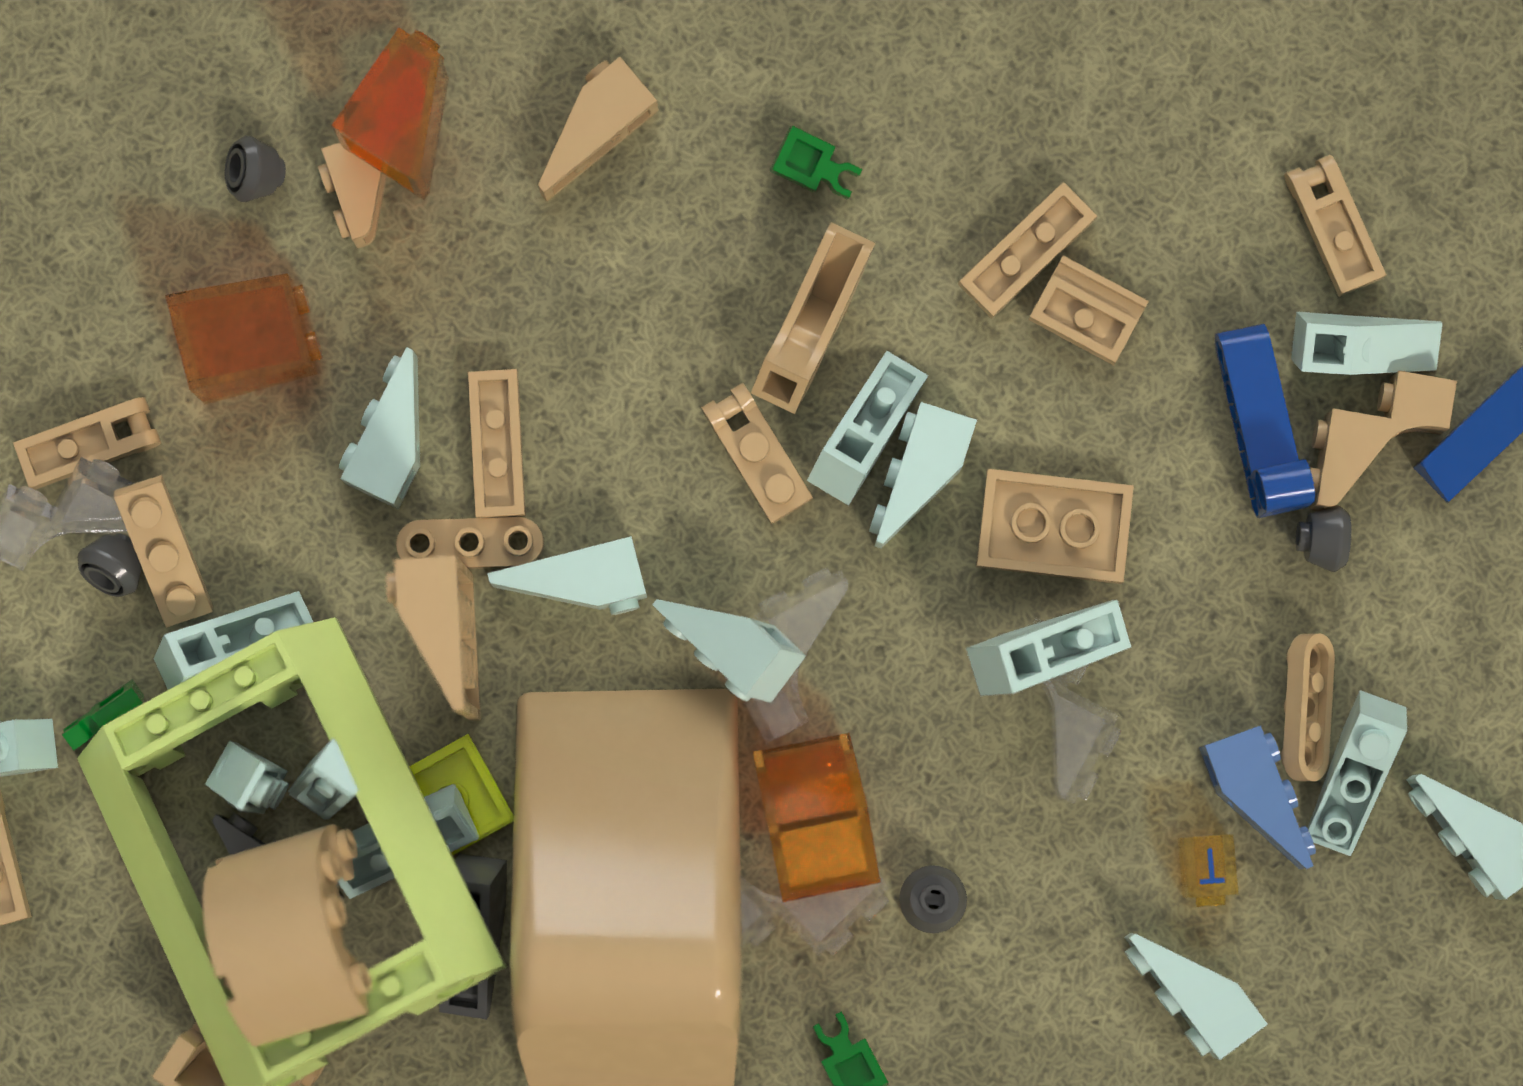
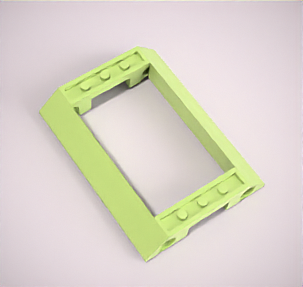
M335 617L277 630L103 725L77 758L225 1086H288L329 1064L325 1055L406 1011L419 1015L506 968L501 954L338 619ZM304 686L329 740L334 738L343 754L359 790L356 793V797L421 930L424 940L368 970L372 982L371 992L366 993L368 1014L253 1047L240 1031L226 1005L227 999L234 998V996L225 986L224 976L216 978L206 940L203 909L143 779L138 776L153 768L161 770L185 757L186 755L181 747L182 743L259 701L270 708H274L298 695L296 690Z

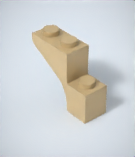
M417 66L362 84L366 100L358 102L367 130L375 127L377 130L322 148L326 163L319 165L318 169L327 193L336 191L341 208L333 211L342 238L351 236L357 249L369 245L375 239L389 163L395 148L413 131L437 122Z
M832 222L830 223L790 311L763 361L751 394L793 414L796 413L815 378L830 341L848 310L876 243Z
M1398 371L1390 377L1389 383H1382L1379 391L1377 410L1384 412V417L1332 408L1325 414L1324 420H1317L1312 437V448L1319 449L1317 467H1310L1315 488V501L1310 505V510L1318 511L1337 505L1391 438L1414 432L1441 435L1450 429L1457 381Z

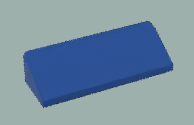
M1523 366L1518 368L1413 467L1447 503L1523 432Z

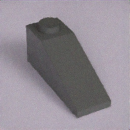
M459 853L455 862L499 950L506 908L507 860ZM496 973L439 1004V1012L487 1019L490 1015Z

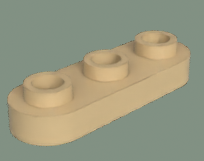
M523 517L415 520L406 524L401 529L397 537L396 548L400 558L456 555L468 569L510 568L537 561L544 549V537L540 528L533 521ZM516 533H523L528 538L526 547L521 550H514L510 547V538ZM473 534L479 540L477 548L469 552L464 551L461 548L462 538L465 535ZM423 535L428 537L430 544L425 552L417 553L413 551L412 542L417 536Z
M1307 633L1296 636L1287 652L1288 673L1286 699L1284 702L1285 725L1281 760L1289 777L1296 781L1320 780L1327 771L1330 754L1335 654L1333 645L1327 636L1320 633Z

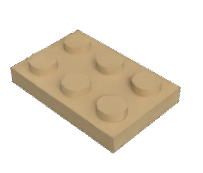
M987 469L976 567L1115 584L1124 583L1134 485Z

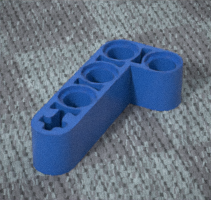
M1259 324L1215 334V348L1228 404L1233 403V405L1229 406L1238 448L1239 451L1244 450V452L1240 453L1248 491L1250 498L1255 497L1254 500H1251L1255 516L1262 518L1307 508L1315 501L1313 477L1305 459L1299 460L1275 355L1266 325Z

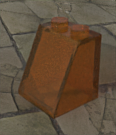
M399 27L331 126L344 149L417 197L425 200L430 193L449 77L443 63L444 58L437 52L440 46L429 36L418 30H415L410 35Z
M288 273L165 295L189 390L204 404L318 374L315 361L323 359L316 332L307 333L303 314L311 312L307 294L303 284L295 286Z
M850 733L754 751V763L782 902L881 883L868 805Z

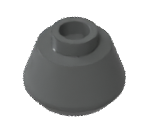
M243 136L232 144L225 162V182L228 191L238 201L249 202L272 195L276 188L280 187L284 182L286 173L285 162L279 157L275 148L253 136Z
M1339 505L1311 512L1308 514L1306 522H1298L1296 550L1304 552L1307 562L1330 572H1336L1346 566L1351 547V518L1346 510Z
M120 533L114 536L103 535L78 553V569L80 574L99 591L110 596L122 597L134 593L137 589L142 567L130 537Z
M925 866L915 870L906 878L900 890L899 902L903 916L914 928L926 933H941L951 929L961 920L967 905V894L962 881L954 872L941 866ZM931 890H939L940 894H932ZM929 905H937L938 909H931Z

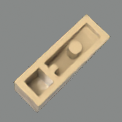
M618 57L611 64L607 60L601 62L585 77L588 83L582 87L538 183L540 194L546 201L550 200L658 112L656 98L621 57Z

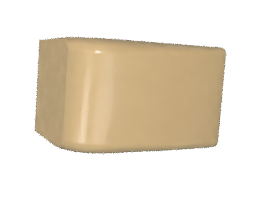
M729 689L528 692L522 694L517 702L510 975L514 1032L528 1086H734L740 1029L742 967L737 696Z

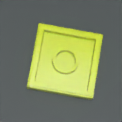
M469 734L409 766L424 797L454 784L464 800L479 834V839L452 851V856L514 822L513 812Z

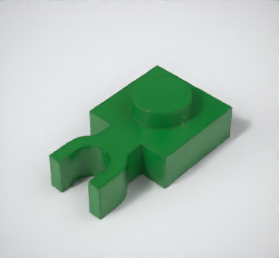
M791 126L769 171L811 192L816 191L821 180L827 183L831 192L848 199L852 191L840 186L838 182L839 174L845 171L858 177L863 169L851 163L837 164L831 161L835 146L795 126Z
M133 679L94 705L91 711L63 728L62 736L74 751L97 734L103 725L142 705L144 700L143 693Z
M842 1011L835 1014L841 1026V1032L836 1037L826 1036L819 1023L813 1026V1030L820 1043L824 1047L831 1049L833 1053L832 1056L821 1061L833 1086L889 1085L866 1039L864 1038L853 1045L848 1038L849 1026Z

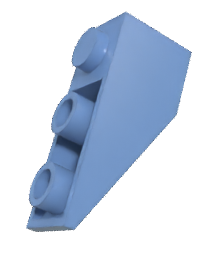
M1260 725L1199 747L1216 794L1298 869L1313 867L1310 856L1316 854L1315 845L1307 827L1299 828L1292 810L1298 807L1297 797L1288 779L1282 781L1275 762L1280 761L1281 756L1271 733L1264 734Z

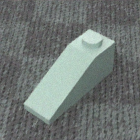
M886 351L822 449L807 481L849 506L928 375Z
M631 536L487 573L490 584L495 588L599 610L609 608L611 615L640 608L638 600L647 598Z
M297 591L164 634L154 656V661L169 690L277 630L312 623L313 620L300 592Z
M1111 600L1007 632L966 649L980 696L1016 693L1131 647L1118 600Z

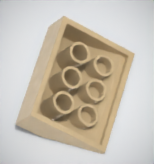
M456 555L394 559L395 572L386 573L388 603H393V606L397 608L398 614L453 710L470 721H481L473 574Z

